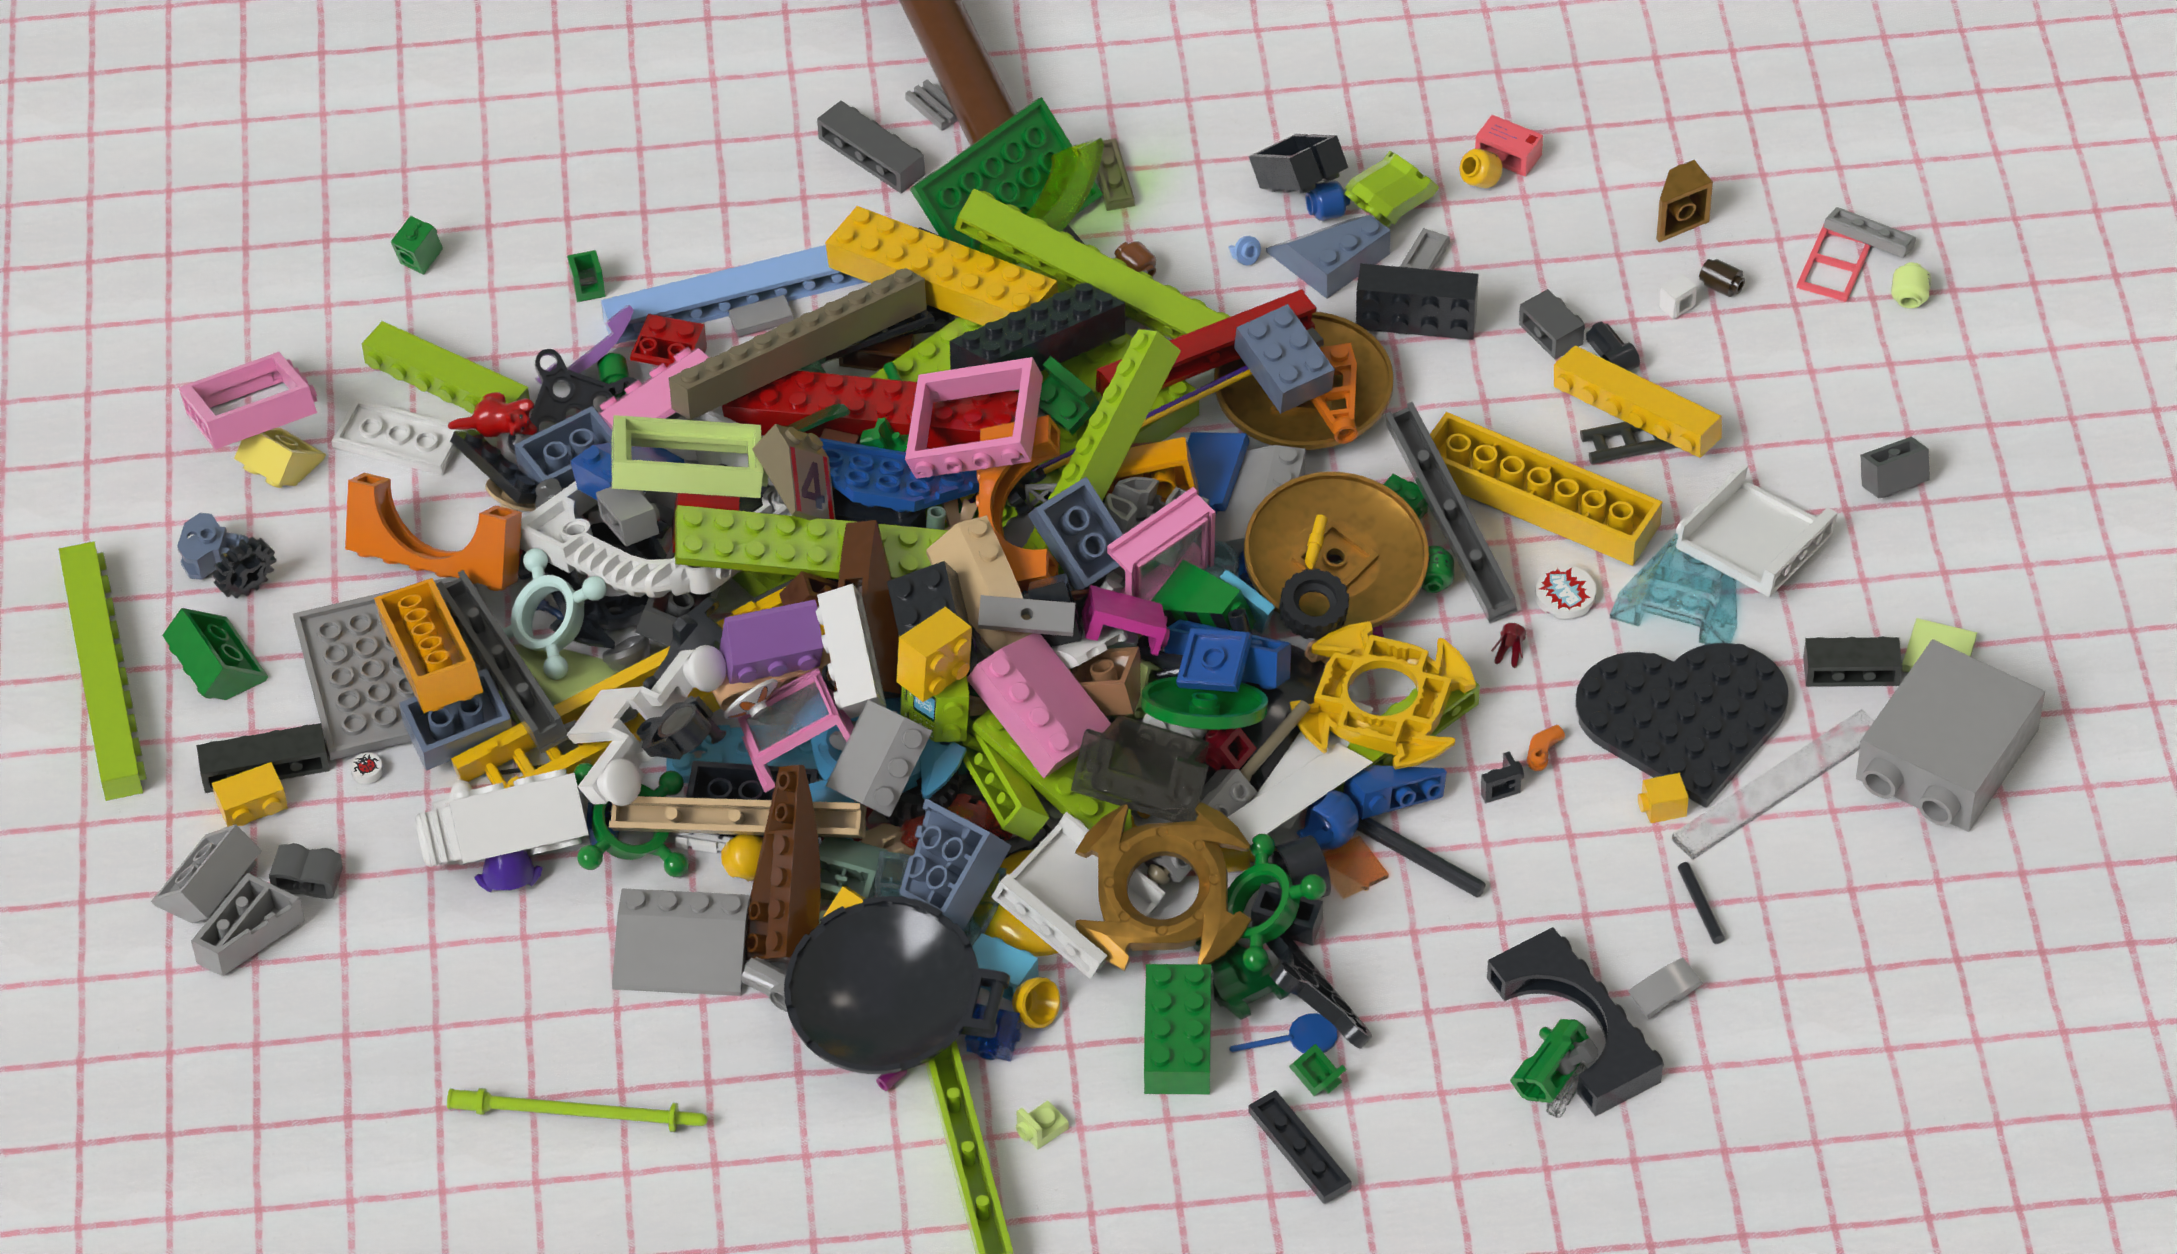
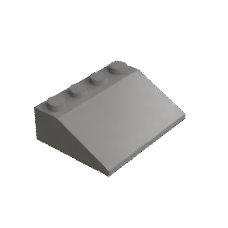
M1272 445L1246 451L1226 511H1217L1215 517V554L1244 558L1245 533L1253 512L1261 501L1274 489L1294 478L1305 475V449ZM1202 528L1197 533L1195 543L1200 548Z
M622 888L617 915L612 989L741 996L743 985L741 975L746 964L750 895Z

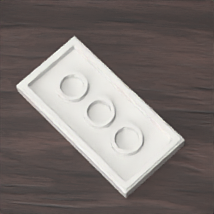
M355 398L331 442L332 448L443 476L457 450L450 442L453 432L466 431V429H449L448 421Z

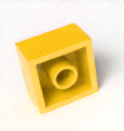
M944 607L901 635L898 647L897 683L919 700L925 702L932 696L940 694L956 680L964 678L970 669L972 627L948 608Z

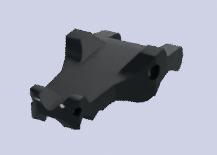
M707 597L688 614L680 616L672 625L673 637L668 654L654 675L648 677L643 682V687L651 690L680 651L695 650L703 645L720 649L723 628L709 616L719 607V602L714 597Z

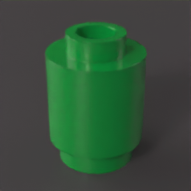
M608 353L597 362L599 378L602 382L611 384L622 378L630 377L626 358L621 354ZM624 389L617 395L614 394V390H610L615 397H621L626 394Z

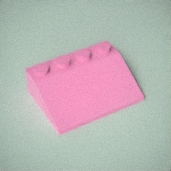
M689 347L683 349L673 356L676 361L668 367L664 363L649 372L651 378L643 383L640 380L633 382L624 389L627 394L618 400L613 396L599 406L602 410L598 414L611 429L613 428L614 415L668 418L676 412L671 408L669 377L680 373L686 368L700 364L709 357L699 348L692 351Z
M1032 633L999 649L979 662L967 677V681L1043 778H1046L1116 730L1041 634Z

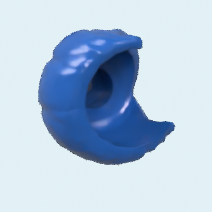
M1336 790L1329 791L1326 795L1308 806L1305 827L1298 830L1296 834L1300 838L1312 835L1318 842L1321 850L1340 848L1349 842L1357 830L1359 824L1357 807L1347 794Z

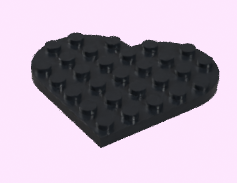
M1712 643L1702 645L1687 651L1674 662L1656 653L1627 652L1604 658L1584 674L1577 687L1575 708L1580 727L1595 744L1653 778L1680 773L1689 799L1707 808L1782 723L1788 705V685L1783 673L1771 659L1743 644Z

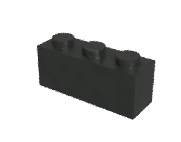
M1899 637L1805 638L1803 662L1806 687L1900 685L1902 658Z

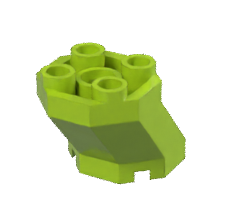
M1389 151L1383 160L1353 177L1346 185L1344 195L1363 211L1369 212L1376 220L1389 228L1392 224L1395 225L1402 215L1433 197L1440 187L1426 175L1423 177L1424 175L1405 159Z

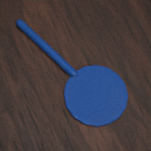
M1305 1014L1292 1022L1289 1035L1233 1045L1229 1047L1230 1052H1236L1290 1041L1293 1047L1301 1053H1305L1314 1044L1325 1053L1337 1041V1028L1321 1014Z

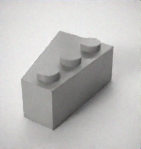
M247 873L191 940L196 963L221 976L226 975L305 921L300 898Z

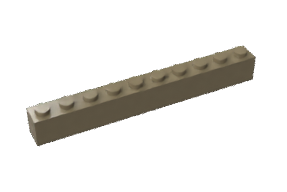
M907 268L897 270L894 274L881 280L873 281L866 287L852 291L848 295L828 302L812 312L804 313L797 319L781 324L777 328L757 335L743 344L731 347L728 351L715 357L707 358L704 362L691 368L682 370L680 373L669 377L671 408L688 420H692L926 310L925 279Z

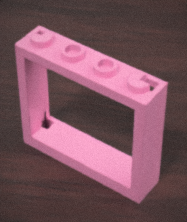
M280 352L178 387L187 415L215 450L317 413L314 404L317 401V394L313 385H309L306 377H301L298 368H294L291 360H286ZM282 382L289 388L287 391L217 416L210 409Z
M1033 357L918 375L905 461L916 479L1031 462L1043 376ZM1019 390L1012 437L926 449L933 402Z

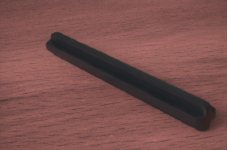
M1359 817L1357 830L1475 897H1480L1486 884L1482 880L1370 817L1361 819Z

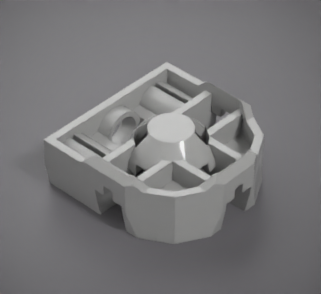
M1130 477L1118 481L1112 494L1109 493L1107 495L1104 505L1124 535L1141 523L1137 522L1136 518L1147 519L1154 512L1156 513L1186 491L1175 487L1165 503L1161 501L1162 496L1157 495L1159 480L1146 477ZM1201 497L1209 505V499ZM1201 527L1153 560L1173 567Z

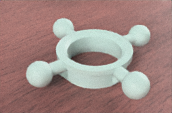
M533 548L528 550L523 558L524 566L528 571L532 572L533 580L522 589L514 603L511 625L502 629L509 640L515 637L526 648L535 651H546L548 658L543 665L544 673L550 679L559 680L568 672V663L560 656L559 652L574 640L581 629L584 619V601L586 599L592 601L602 599L607 592V585L601 577L591 576L584 581L581 589L575 591L564 579L544 574V569L548 564V557L543 550ZM561 591L566 601V613L562 624L551 636L544 639H536L532 631V621L538 605L550 593Z

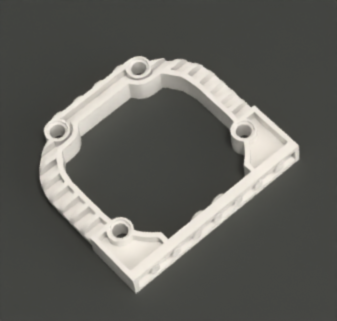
M713 411L692 419L695 421L737 423ZM677 412L666 418L688 420ZM664 448L684 460H698L699 464L719 465L723 463L734 467H748V454ZM768 477V484L771 487L763 494V506L754 512L793 516ZM576 481L521 519L520 549L526 552L533 548L541 549L546 553L548 563L568 573L576 569L583 575L588 574L589 577H601L608 587H613L620 593L628 592L629 595L635 597L647 594L650 598H659L665 596L670 591L675 596L689 592L707 594L741 571L675 564V557L672 559L647 560L630 555L593 537L590 523L585 519L579 518V516L598 504V501L578 490Z

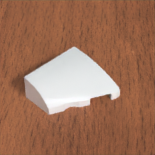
M1102 627L1098 641L1085 638V632L1082 629L1083 634L1080 641L1051 648L1065 666L1070 669L1108 650L1107 646L1122 642L1129 637L1126 630Z

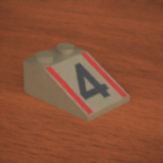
M775 424L752 450L789 512L793 516L807 520L816 518L836 520L829 457L822 448L823 442L813 433L807 434L793 427L788 428Z

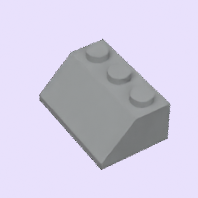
M867 700L825 786L890 817L932 730Z
M236 824L205 834L151 902L156 907L190 923L201 920L208 921L219 908L220 902L227 898L238 885L237 881L241 876L246 875L256 866L257 862L255 859L262 850Z

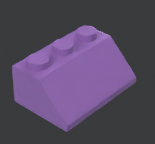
M810 600L725 617L719 651L726 662V675L729 683H749L759 678L779 677L785 673L799 670L808 671L819 667L823 643L820 623L816 615V610L818 609L816 601Z

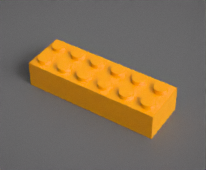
M433 578L374 598L383 629L423 713L438 711L446 705L457 701L470 700L475 695L483 693L475 662Z

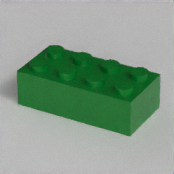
M1146 964L1144 1094L1210 1095L1211 964Z

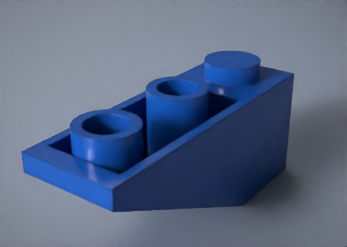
M1372 765L1345 781L1343 793L1351 798L1357 807L1359 817L1364 819L1443 797L1447 771L1444 768L1406 767L1395 770L1393 766Z

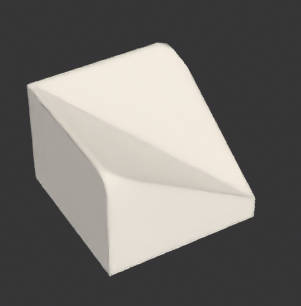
M1684 274L1677 276L1660 287L1659 307L1672 319L1679 317L1695 307L1697 285Z

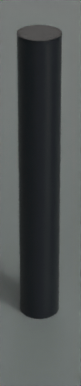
M1688 862L1681 863L1677 869L1712 942L1719 944L1725 939L1722 930Z

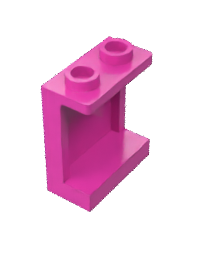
M1090 585L1089 594L1086 597L1081 612L1085 638L1098 641L1103 625L1148 636L1151 654L1158 656L1160 648L1166 647L1170 635V629H1167L1166 626L1167 616H1164L1162 604Z

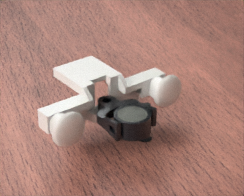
M703 645L695 650L680 651L651 690L643 686L600 690L567 734L574 744L612 741L578 785V788L592 804H606L608 801L618 806L631 804L638 797L641 790V781L645 777V774L639 768L641 763L650 761L655 757L680 760L683 754L699 746L708 735L711 737L712 744L720 742L725 737L726 731H721L711 719L714 713L699 696L695 698L693 696L687 697L694 687H697L700 691L710 692L722 685L726 677L727 668L725 659L718 649L713 646ZM629 706L632 709H637L646 720L639 726L636 732L641 739L640 742L620 720Z

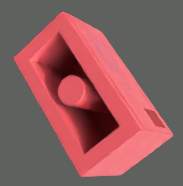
M1495 115L1490 116L1476 135L1475 149L1493 152L1500 158L1503 168L1525 177L1542 156V134Z

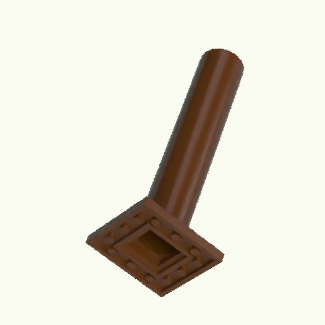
M899 0L970 146L1017 113L962 0Z

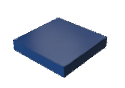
M1190 628L1176 680L1178 687L1238 692L1252 642L1250 632Z

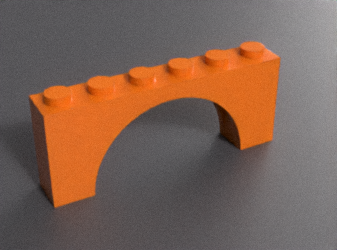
M1049 415L1037 417L1031 462L976 471L979 483V494L976 495L979 517L987 515L1010 564L1021 593L1024 590L1028 591L1030 582L1058 575L1059 563L1047 549L1031 550L1012 545L1006 541L1002 527L1004 506L1017 482L1038 464L1060 456V429ZM1015 422L980 429V441L1012 437Z
M363 473L348 480L345 549L357 552V555L361 557L381 558L383 562L388 564H405L411 570L432 571L438 577L460 578L458 572L464 570L472 584L478 583L486 585L489 590L502 591L518 581L522 512L495 505L479 513L478 525L474 536L463 550H440L419 540L405 526L393 502L391 479Z

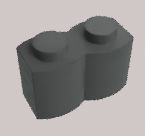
M297 843L279 845L269 874L270 884L291 894H304L315 898L331 899L334 897L343 869L341 854L329 848L309 850Z

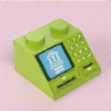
M967 675L961 680H956L940 694L932 696L925 702H922L902 687L900 715L932 730L929 739L934 742L966 741L969 710Z

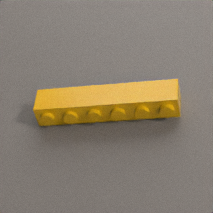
M1576 345L1554 364L1555 388L1601 409L1636 428L1642 429L1685 452L1701 458L1722 438L1721 415Z

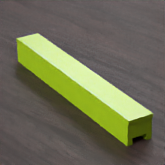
M955 1040L943 1052L925 1062L975 1254H1013L999 1196L958 1045Z

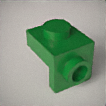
M1316 1044L1289 1066L1313 1096H1316L1322 1090L1329 1094L1343 1082L1339 1076L1347 1070L1343 1064L1336 1068Z

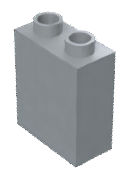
M1932 639L1861 739L1856 779L1862 781L1868 791L1880 798L1888 799L1895 797L1919 808L1926 819L1937 825L1952 824L1969 832L2038 732L2045 691Z

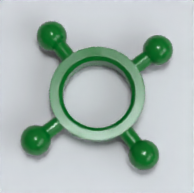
M582 763L574 769L573 773H575L577 785L581 783L591 770L592 764ZM666 771L660 776L659 786L655 790L641 784L638 796L666 797L667 795H676L683 789V777L676 771ZM608 801L606 804L594 805L592 831L597 843L595 845H586L579 850L577 860L582 868L586 870L597 869L603 861V854L608 852L614 857L625 860L639 859L648 854L659 856L664 861V870L672 877H681L688 871L689 861L687 857L680 852H672L664 844L669 832H654L653 838L641 845L624 843L609 831L605 822V808L611 802Z
M1257 834L1253 837L1250 851L1255 856V865L1242 872L1228 888V912L1234 915L1239 911L1244 913L1248 901L1259 890L1261 883L1267 885L1279 882L1281 886V900L1274 914L1258 926L1247 927L1241 937L1250 940V947L1243 954V964L1252 972L1262 971L1267 966L1269 958L1267 952L1263 949V944L1276 939L1290 927L1297 915L1301 897L1317 900L1326 892V883L1321 876L1317 874L1307 875L1301 884L1294 886L1289 875L1282 868L1268 863V858L1275 851V842L1267 834Z

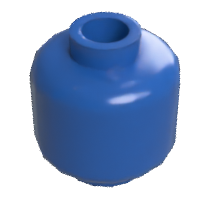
M1336 180L1316 183V188L1306 193L1305 201L1308 213L1314 215L1319 221L1342 217L1345 214L1346 206L1350 205V199L1344 195L1346 189H1343Z

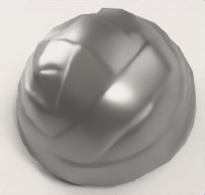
M642 635L627 638L617 644L614 649L604 651L602 654L603 661L613 671L620 672L650 656L651 645L649 638Z

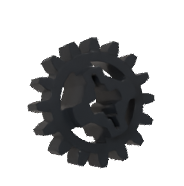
M251 537L247 543L241 539L239 546L231 545L227 553L220 555L223 559L222 562L215 563L214 567L217 571L212 573V577L215 579L214 584L226 597L233 595L234 598H238L242 592L245 596H248L250 589L258 590L262 582L268 581L267 573L274 572L275 569L271 565L277 562V559L273 556L275 551L262 538L256 540L254 537Z

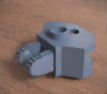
M199 513L184 523L177 545L178 551L182 556L181 566L190 579L202 580L217 570L214 565L215 563L222 562L223 559L220 555L227 553L229 546L237 547L241 539L247 543L249 538L245 535L227 533L226 527H220L212 514Z

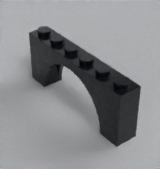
M1554 927L1488 960L1487 980L1504 1001L1527 994L1555 995L1580 1005L1595 1018L1604 1034L1606 1044L1596 1062L1578 1075L1577 1094L1595 1117L1661 1083L1662 1069L1664 1067L1661 1055L1648 1046L1641 1030L1638 1027L1632 1026L1627 1019L1624 1009L1619 1004L1615 1005L1608 996V991L1601 981L1597 982L1590 973L1587 963L1574 954L1567 938L1561 937Z

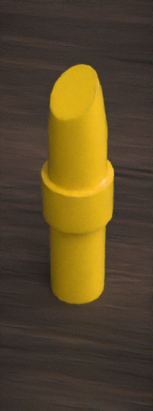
M1316 515L1312 533L1309 535L1308 549L1305 557V563L1309 569H1313L1319 551L1323 546V536L1328 521L1325 515Z

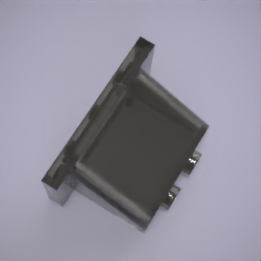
M1119 715L1103 733L1087 729L1084 732L1071 791L1119 806L1127 804L1129 809L1171 822L1195 821L1197 817L1195 808L1200 803L1209 766L1203 764L1206 759L1209 742Z

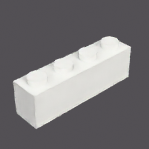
M853 583L818 594L819 606L817 607L816 615L819 623L824 625L825 635H822L821 638L826 653H830L831 663H828L827 666L832 681L836 682L837 691L834 692L837 708L843 710L850 719L861 715L867 700L886 708L862 594Z

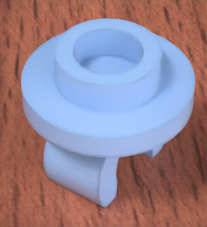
M1243 236L1237 241L1235 246H1228L1232 258L1243 265L1255 263L1261 252L1259 241L1252 236Z

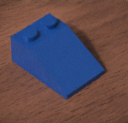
M611 443L592 445L570 460L577 489L597 500L596 492L612 486ZM631 446L632 460L685 463L684 459L664 448Z

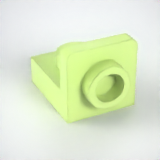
M1048 1100L1030 1113H1027L1023 1108L1016 1111L1017 1133L1025 1142L1030 1141L1037 1150L1069 1129L1068 1120Z

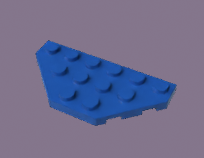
M820 438L823 442L822 448L829 457L832 486L852 502L861 503L868 507L881 506L892 508L898 512H915L979 492V483L976 476L977 470L916 479L905 461L906 452Z

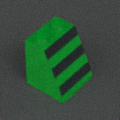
M1184 559L1151 600L1162 604L1164 616H1167V627L1180 619L1232 630L1228 613L1239 608L1246 610L1251 631L1256 622L1240 589Z

